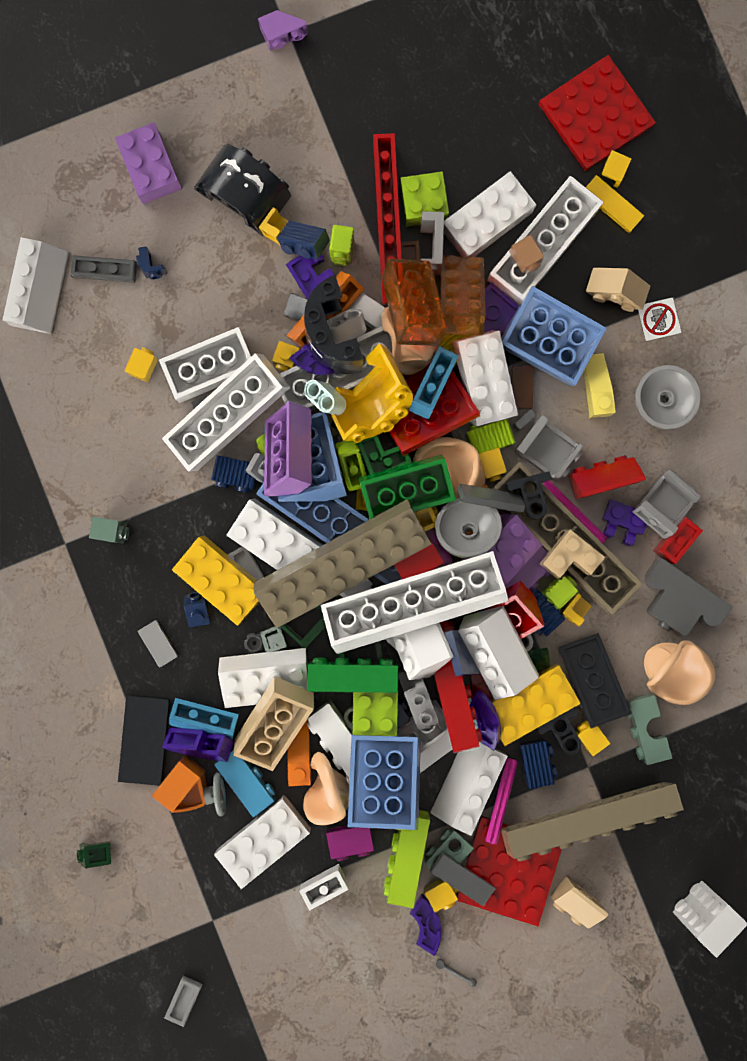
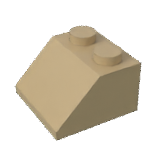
M567 875L551 894L554 901L553 906L562 913L566 911L572 915L570 919L580 927L583 924L589 929L609 915L600 901Z

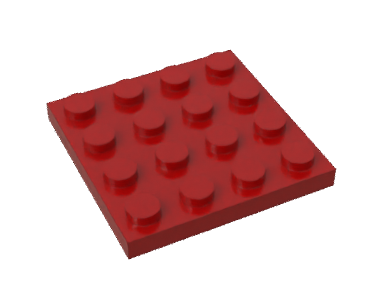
M609 55L539 100L538 103L585 172L607 158L612 150L616 152L652 128L656 123Z
M431 362L418 373L403 375L412 392L413 399ZM451 371L429 419L408 410L407 416L398 421L389 433L402 455L405 456L480 417V413L454 372Z
M480 816L472 842L474 849L469 853L465 867L494 885L496 889L484 906L460 891L457 892V901L539 927L562 849H560V846L551 848L552 852L544 855H539V852L530 854L531 858L518 861V859H514L507 854L501 832L497 844L486 842L491 819ZM505 823L502 824V828L511 826Z

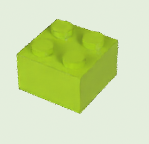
M443 172L400 178L406 227L421 225L422 211L444 212V221L448 218L449 211Z
M398 691L397 693L353 692V735L397 736Z

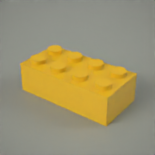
M205 535L197 538L172 569V571L237 626L247 618L259 603L254 594V583L258 580Z
M553 664L539 672V678L515 696L497 700L493 698V700H490L500 719V740L504 746L581 704L559 665Z

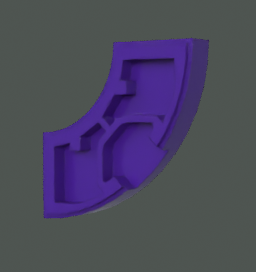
M307 344L290 357V360L297 367L308 373L316 375H332L337 373L321 365L311 354Z
M479 690L469 706H474L476 722L478 728H480L482 743L494 751L500 741L501 723L494 705Z
M421 894L410 911V915L415 918L419 925V937L416 945L435 956L441 942V924L437 912H434L429 900Z

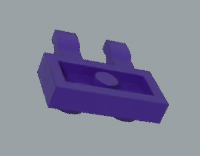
M322 254L318 260L312 258L305 259L300 255L286 264L306 299L309 298L311 292L319 283L334 275L329 268L317 276L312 268L325 261Z
M613 499L609 500L602 520L607 521L603 534L610 539L614 537L617 526L627 529L621 544L629 547L634 545L637 534H644L647 524L632 512L635 508Z

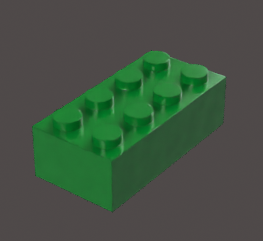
M442 454L358 478L369 519L407 499L414 512L456 500L447 463Z
M317 657L308 664L307 691L397 693L398 664L393 663V659L382 658L380 662H371V658H358V662H349V658H336L335 662H327V658Z

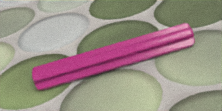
M551 481L543 484L602 544L606 541L607 537Z
M507 758L486 836V842L491 844L498 843L518 761Z

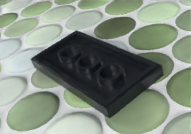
M599 633L558 647L590 729L632 714Z
M126 696L118 782L161 785L165 749L162 746L167 735L170 699Z

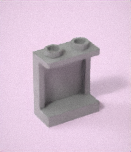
M422 211L420 233L433 234L432 259L420 260L419 272H422V275L426 278H434L436 275H440L443 256L444 212Z
M541 415L514 452L543 473L550 471L551 478L554 481H557L559 478L564 479L570 471V468H568L572 460L576 462L583 452L580 449L583 447V444L573 441L548 422L549 419Z
M667 470L660 475L632 512L661 537L667 539L678 530L677 525L693 504L700 500L701 496L693 487L683 482L678 474Z
M404 668L399 669L398 677L418 730L439 723L423 679L409 680Z

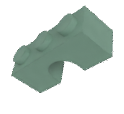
M648 693L626 699L632 712L627 718L631 719L632 727H630L632 738L636 739L638 744L636 748L638 759L642 760L646 765L672 759L667 737L663 735L649 736L647 733L648 722L653 718L661 716L655 695Z

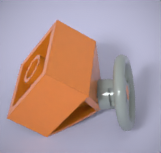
M185 755L177 763L152 795L154 799L172 813L186 812L200 808L205 804L215 803L216 812L219 816H223L226 811L225 785L221 773H215L213 786L207 787L206 770L188 755Z

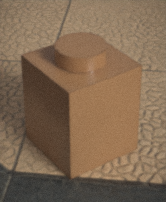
M531 235L512 245L509 251L522 273L528 270L530 273L537 270L544 258Z

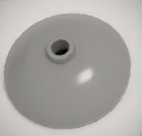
M663 365L653 368L639 381L635 393L636 406L640 415L650 425L660 429H675L688 423L696 414L700 404V390L696 380L689 372L678 366ZM662 396H665L667 398L666 403H663L661 401Z
M459 497L455 501L447 503L441 509L436 519L435 530L439 543L447 552L461 558H473L486 554L494 548L501 536L502 522L496 508L463 503ZM467 531L473 532L472 535H466L465 533Z

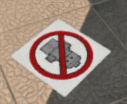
M673 298L647 303L644 305L643 310L638 309L646 341L681 333Z

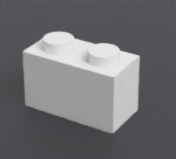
M337 864L302 883L299 891L310 911L347 891L349 882L340 865Z

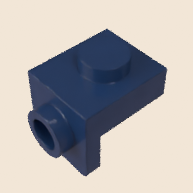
M147 246L138 248L139 255H136L139 268H142L146 278L155 280L167 274L163 265L153 266L151 253Z
M198 592L185 595L184 610L188 626L195 627L210 624L206 599Z

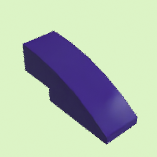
M169 727L162 747L193 757L228 762L234 741L226 735L209 734L204 730Z

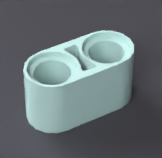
M310 380L306 383L304 388L305 395L320 411L333 415H341L345 411L346 400L330 384L317 380Z

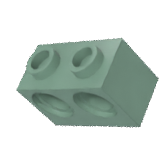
M92 517L89 538L124 544V541L129 537L130 529L127 527L128 523Z
M456 828L446 829L440 835V841L436 846L431 845L425 852V864L431 868L435 863L434 859L442 852L458 863H461L474 849L473 845ZM457 839L460 841V845L457 848L449 847V842Z

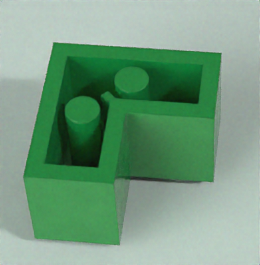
M377 435L357 443L369 475L412 463L409 454L403 456L398 446L384 452Z

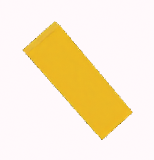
M597 175L585 187L603 201L600 209L628 233L644 217L641 212Z

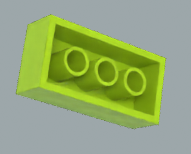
M419 810L418 830L396 829L398 834H393L392 852H394V855H389L387 866L390 876H385L383 895L387 896L388 904L409 908L414 907L430 824L428 811Z

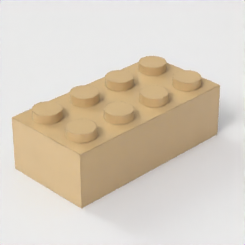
M274 676L236 736L234 756L273 771L313 711L314 693Z

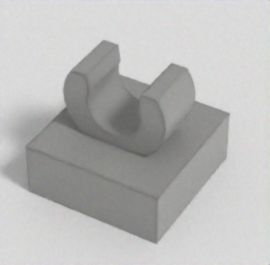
M255 453L245 470L262 483H264L265 457L261 453Z

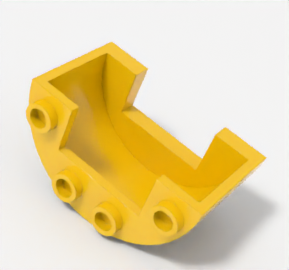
M379 343L365 357L367 363L375 367L353 390L338 386L335 388L346 400V409L341 415L331 414L343 441L359 443L382 432H389L398 421L408 414L413 400L412 392L391 352L383 344Z

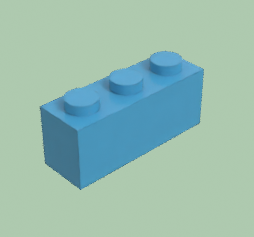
M440 346L438 347L409 411L429 419L459 355Z
M175 698L169 717V724L179 728L204 730L209 734H222L233 740L239 714Z
M234 749L230 753L228 762L217 761L215 763V767L252 817L275 801L276 797L274 795L276 792L269 783L265 784L262 780L263 774L257 766L253 767L250 762L234 756Z

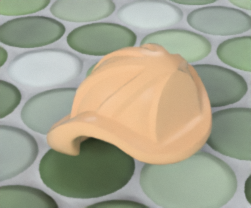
M399 306L386 307L381 317L382 329L391 336L392 356L403 375L418 373L433 360L438 349L436 337L421 320L417 319L408 310Z
M439 437L418 448L414 454L412 463L441 454L445 457L455 498L460 497L457 490L460 483L478 487L485 485V473L480 462L479 453L468 442L451 437Z
M684 640L679 644L659 643L652 646L645 655L644 667L649 678L647 687L656 696L667 702L678 705L696 703L709 693L715 682L716 672L711 659L699 646L691 641Z
M317 752L312 757L310 768L317 770L318 775L312 787L305 794L303 809L310 822L316 825H329L341 821L346 816V809L349 806V784L342 774L331 767L325 754Z

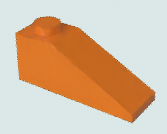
M308 719L288 747L289 786L311 785Z

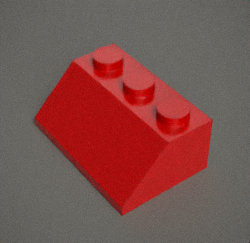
M626 455L614 458L615 462L607 464L606 461L593 464L594 468L586 470L585 466L573 469L574 473L568 476L575 500L636 484L646 480L635 458L627 459Z
M521 580L506 589L508 601L471 612L473 614L504 606L520 639L544 627L545 624L535 596Z

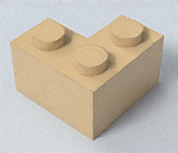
M593 268L586 292L593 296V300L604 303L605 300H611L620 304L623 310L633 312L634 309L643 310L650 285L630 269Z
M570 529L564 532L539 565L555 578H561L571 564H574L586 575H591L605 557Z

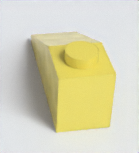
M604 353L593 354L584 369L589 419L608 417L616 413L614 394Z

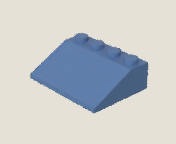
M531 286L505 329L501 340L504 350L566 385L575 386L607 328Z
M321 412L311 415V485L299 494L277 496L279 502L328 501L347 496L327 413Z
M351 736L348 827L418 830L420 738Z

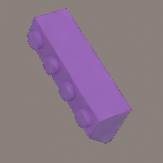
M288 401L265 421L264 496L299 494L311 485V409Z

